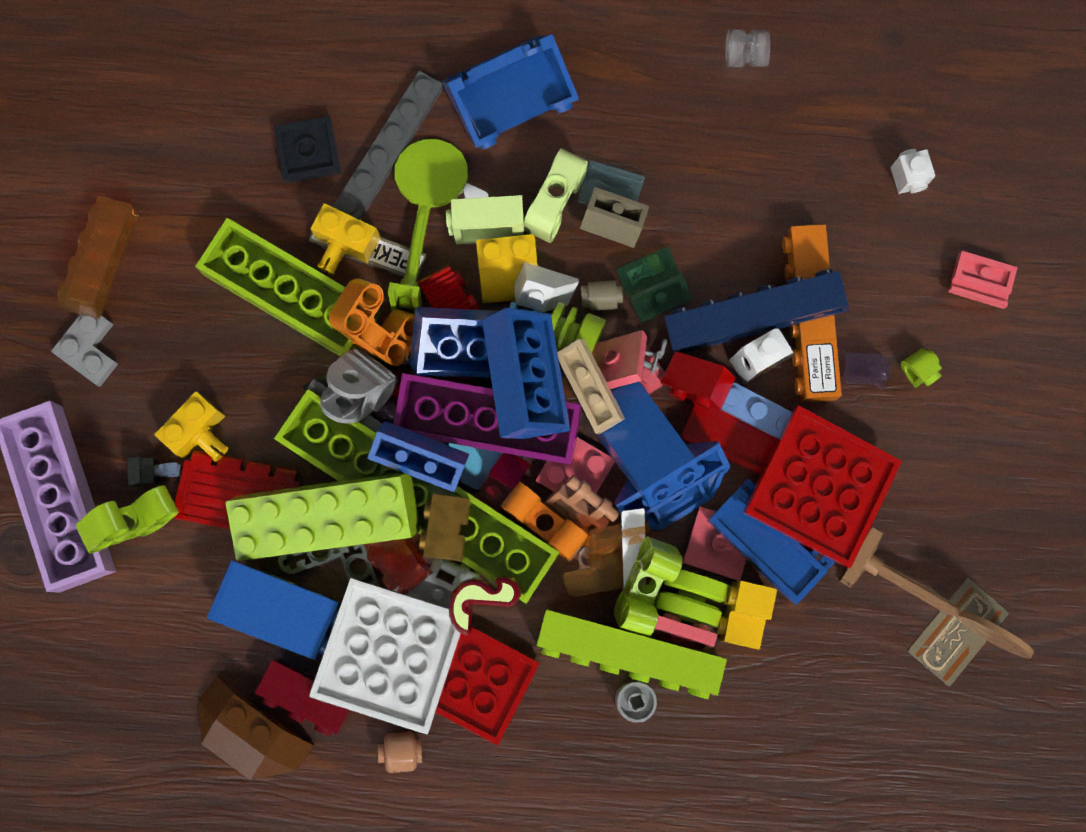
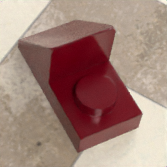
M502 453L488 473V477L475 498L500 513L502 511L500 505L518 482L521 481L531 464L517 455Z

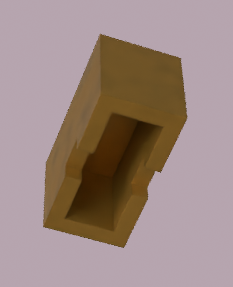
M433 494L432 501H426L424 519H429L427 531H422L419 545V549L424 550V556L462 562L466 537L460 535L461 525H468L470 499Z

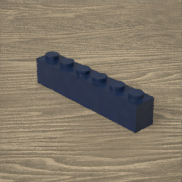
M826 269L817 272L813 278L804 280L803 277L789 279L786 281V285L774 288V285H765L759 287L756 293L745 295L744 292L735 293L728 296V300L717 303L716 300H708L700 303L699 308L688 310L687 307L678 308L671 311V315L665 316L672 350L674 353L675 351L687 353L769 332L777 327L781 329L849 311V304L840 271L833 272L832 269Z

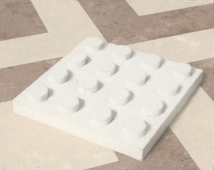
M350 578L309 697L428 735L461 634L451 623L449 609Z

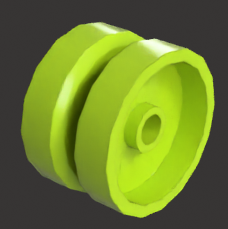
M680 570L674 582L663 581L665 586L677 590L678 594L666 591L659 592L655 602L656 609L678 616L683 621L701 623L718 628L722 612L719 608L706 604L705 601L725 602L729 585L685 570Z

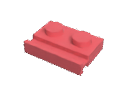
M961 251L957 256L948 292L1004 309L1008 305V297L1011 294L1018 267Z

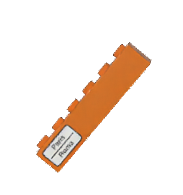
M826 224L791 226L786 236H783L782 239L783 253H788V264L785 265L786 281L796 277H803L804 280L813 278L817 272L830 269ZM834 315L790 326V336L795 338L796 349H793L792 362L794 367H798V378H795V393L800 395V402L836 401L842 394Z

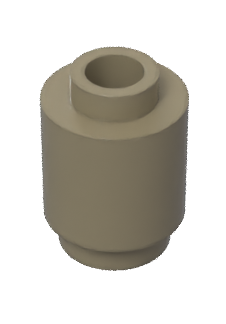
M616 280L588 282V285H581L583 309L590 308V311L618 309L617 303H623L622 286H616Z

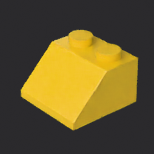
M534 234L476 240L483 305L516 302L514 284L524 262L538 266Z

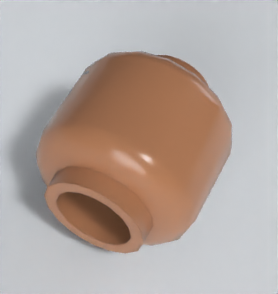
M411 731L387 733L383 744H377L378 763H384L388 773L412 772L416 769L417 763H422L421 739L416 738Z

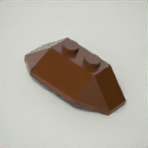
M219 675L215 676L198 700L201 744L249 780L296 771L314 746L306 738Z

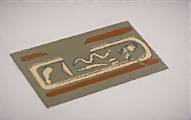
M969 578L964 581L949 600L959 610L975 614L998 626L1009 614L1006 609ZM940 611L908 652L950 687L987 640L965 627L957 617Z

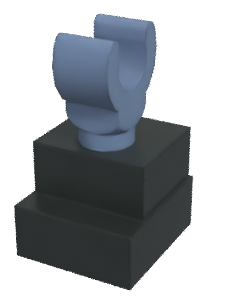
M128 457V485L147 487L158 485V477L181 476L180 464L164 463L158 465V460L155 458Z

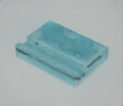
M590 160L578 202L588 205L594 187L638 202L645 176Z

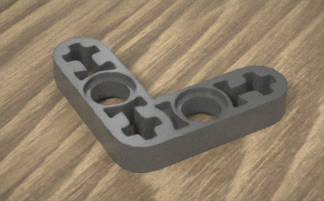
M366 544L353 545L356 551L361 548L363 553L353 554L349 558L345 556L346 553H351L349 546L331 548L328 555L322 559L316 558L313 551H309L307 555L312 563L307 565V559L300 560L296 563L297 568L295 569L290 565L286 566L285 561L289 560V554L279 555L278 558L281 570L293 575L340 558L348 581H350V578L362 581L372 576L373 581L367 582V584L381 588ZM304 552L294 553L293 555H294V556H301V555H303V554H305V553H304ZM356 559H363L367 563V571L361 576H356L351 571V564Z

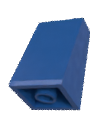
M640 381L610 389L625 419L601 434L596 435L600 443L650 508L665 501L669 496L685 486L691 485L702 476L695 457Z
M231 560L206 619L316 660L320 659L321 655H324L330 632L335 624L342 602L246 563Z

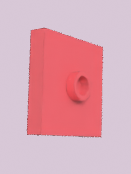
M643 330L595 344L592 355L610 389L642 381L647 336Z
M700 506L682 564L740 581L746 558L707 522L716 511Z

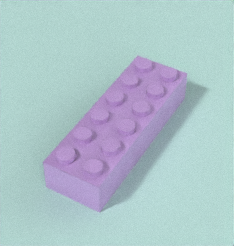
M48 401L1 418L0 447L46 592L60 593L116 572L109 548L106 547L98 552L89 554L75 527L86 514L95 508L63 407Z

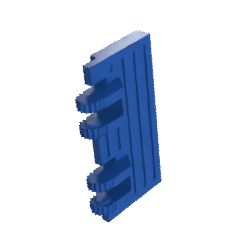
M747 479L707 522L789 601L797 605L828 572V569L835 561L825 556H822L817 561L815 558L818 556V552L812 549L808 552L801 543L742 513L750 498L749 495L755 488V485Z

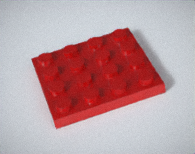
M797 405L794 407L742 513L838 564L851 568L902 461Z

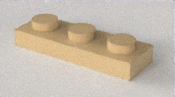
M578 339L557 352L558 360L595 433L601 434L623 421L625 417L585 339Z

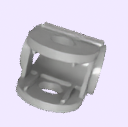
M361 348L350 350L340 356L328 368L326 375L328 387L321 394V410L327 417L340 423L358 422L372 411L378 412L382 409L393 394L398 383V377ZM339 399L348 400L352 407L342 408L336 401Z

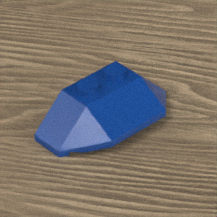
M712 441L686 444L695 457L702 476L691 485L685 486L652 508L647 505L629 479H627L614 502L620 515L623 511L643 508L645 510V529L662 530L710 501L721 484L724 473H727L730 468L720 443Z

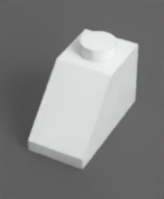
M524 262L514 284L515 301L517 305L530 309L536 308L541 312L555 309L559 301L567 306L579 280Z

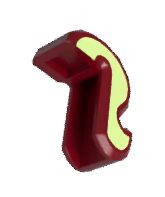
M507 575L499 576L496 579L497 586L480 577H473L462 581L452 591L449 602V617L452 625L459 633L469 635L472 629L473 605L512 607L522 594V587L519 581Z

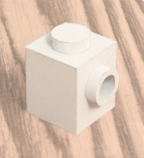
M916 149L906 150L899 154L898 159L891 166L898 194L909 191L911 193L923 191L928 188V184L935 177L927 149L918 152Z

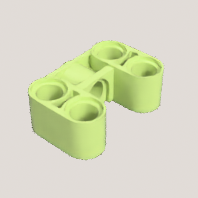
M562 148L559 150L546 180L526 214L524 231L534 234V236L551 243L562 221L563 209L571 193L576 194L586 176L587 160ZM553 187H559L564 193L560 196H552L548 191Z

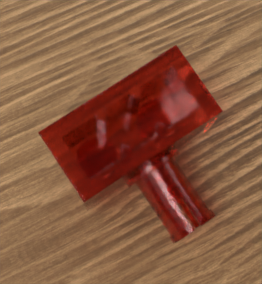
M410 538L363 544L368 551L367 559L375 568L380 569L384 575L381 578L382 582L392 592L397 591L407 595L433 573Z

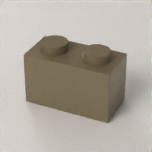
M594 187L580 229L634 248L642 231L649 206Z

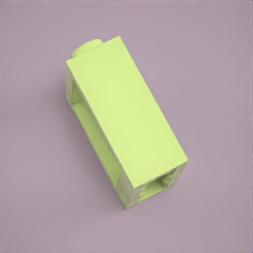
M522 195L451 199V209L446 210L449 236L454 235L457 245L474 244L479 239L524 235Z

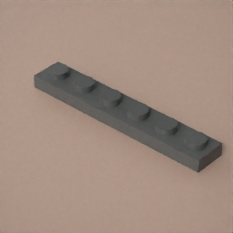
M418 71L333 205V208L361 220L394 169L399 155L407 148L443 91L444 86L442 83Z

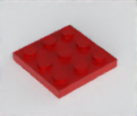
M472 627L469 635L460 634L435 713L498 746L540 662Z

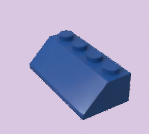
M505 308L483 319L482 323L500 438L526 439L570 431L551 314Z

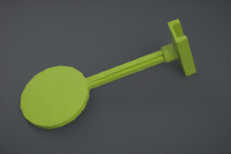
M423 139L409 145L399 155L395 164L396 185L400 193L407 200L418 205V211L404 279L401 280L400 284L390 282L388 297L392 311L400 308L414 310L415 315V307H423L420 287H418L416 279L430 209L451 203V199H456L463 193L468 181V165L462 152L451 143L439 139Z

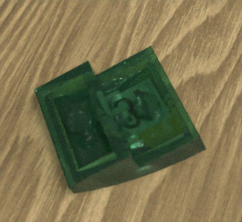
M669 246L615 269L627 299L640 323L693 300L683 273L679 272Z

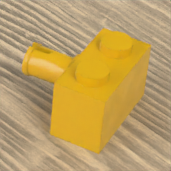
M325 203L310 228L317 240L329 245L317 268L325 273L328 271V274L334 276L344 253L368 263L380 240L377 228Z
M197 391L154 434L175 455L184 459L198 445L214 461H218L223 457L214 447L223 454L228 451V447L211 433L225 415Z

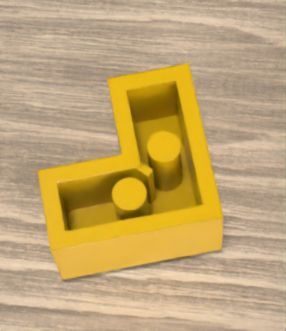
M744 581L732 582L726 601L723 602V604L727 605L725 617L721 616L717 628V634L721 635L720 641L760 650L765 622L772 618L777 589Z

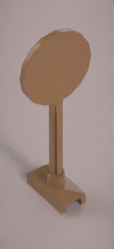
M873 527L871 528L852 567L847 568L840 580L841 583L851 588L863 574L864 570L874 576L878 574L943 613L957 617L965 627L990 643L1012 654L1031 659L1034 650L1017 636L982 617L959 610L949 600L884 564V560L874 555L883 533Z

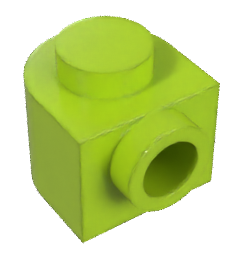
M920 348L901 362L904 374L915 388L922 383H925L928 387L942 377L938 372L942 369L939 365V359L931 350Z

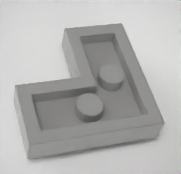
M86 306L51 352L91 382L101 387L118 363L98 350L96 346L114 324L89 306Z

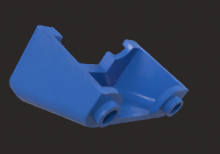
M542 34L442 81L474 147L480 146L482 150L497 143L495 138L500 136V133L548 110H557L558 113L565 112L573 107L572 102L579 100L553 34Z

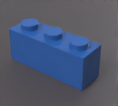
M384 421L376 433L367 459L455 492L469 453Z

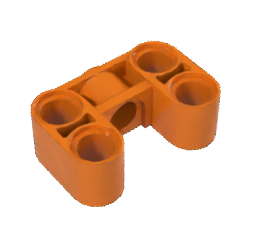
M360 278L351 280L330 311V325L350 339V342L376 359L393 366L403 364L411 353L415 315L397 309L388 315L382 326H379L374 322L376 320L374 315L384 300L382 288Z
M518 482L500 505L507 514L533 531L569 562L588 540V535L581 528L568 519L563 520L544 505L536 493L521 482ZM543 516H549L554 521L553 527L548 531H541L537 527L538 520Z

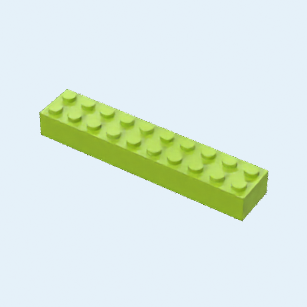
M309 389L274 438L337 481L400 472L367 459L376 436L375 432L360 422L340 423L330 419L321 410V397ZM411 476L421 529L418 534L421 535L422 531H427L429 519H424L425 504L427 500L432 501L433 494L470 499L468 525H461L460 535L466 537L462 562L496 585V579L499 576L507 575L516 578L522 587V594L519 600L527 604L559 555V552L457 486L455 492Z

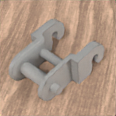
M666 339L662 340V346L656 353L645 350V355L654 357L653 363L644 361L643 367L651 369V374L659 369L657 361L664 355L667 344Z

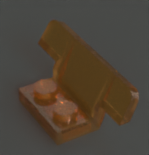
M645 520V526L622 530V524L590 530L584 545L589 568L563 573L562 577L567 593L578 597L623 588L622 538L631 537L628 545L642 543L643 539L639 535L645 534V537H647L651 531L648 520ZM646 577V583L650 582L652 578Z

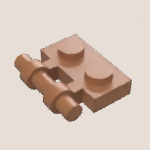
M574 475L566 482L567 486L562 484L548 496L544 503L564 520L568 519L581 528L588 535L589 540L606 528L609 523L608 519L613 522L620 514L612 506L613 503L606 497L601 498L591 490L592 486L585 480L581 482Z

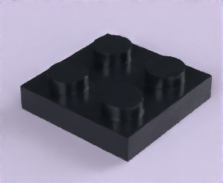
M330 116L274 126L285 184L341 174L334 129Z

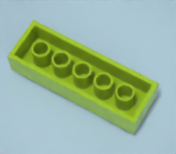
M226 218L195 266L205 277L338 356H342L350 350L359 349L350 342V339L334 329L329 322L330 311L345 289L344 286ZM379 309L374 315V318L376 319L374 322L377 321L378 317L381 314Z
M403 472L239 495L225 502L236 561L411 538L421 530L411 475Z
M549 610L545 612L537 646L542 648L541 654L559 658L560 653L571 655V662L588 667L590 661L600 663L599 669L617 675H619V671L622 669L630 672V678L649 683L650 677L659 680L658 685L661 687L679 691V687L684 686L688 688L687 693L708 700L710 694L718 696L727 659Z

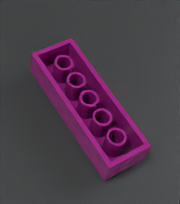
M402 373L394 425L435 441L571 465L575 453L582 406L578 403L566 402L570 431L526 439L500 438L492 388Z

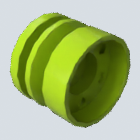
M559 301L555 310L551 313L557 352L578 339H585L592 353L595 344L599 342L606 319L588 313L581 324L575 322L577 308L573 307L568 317L565 318L563 316L566 304Z

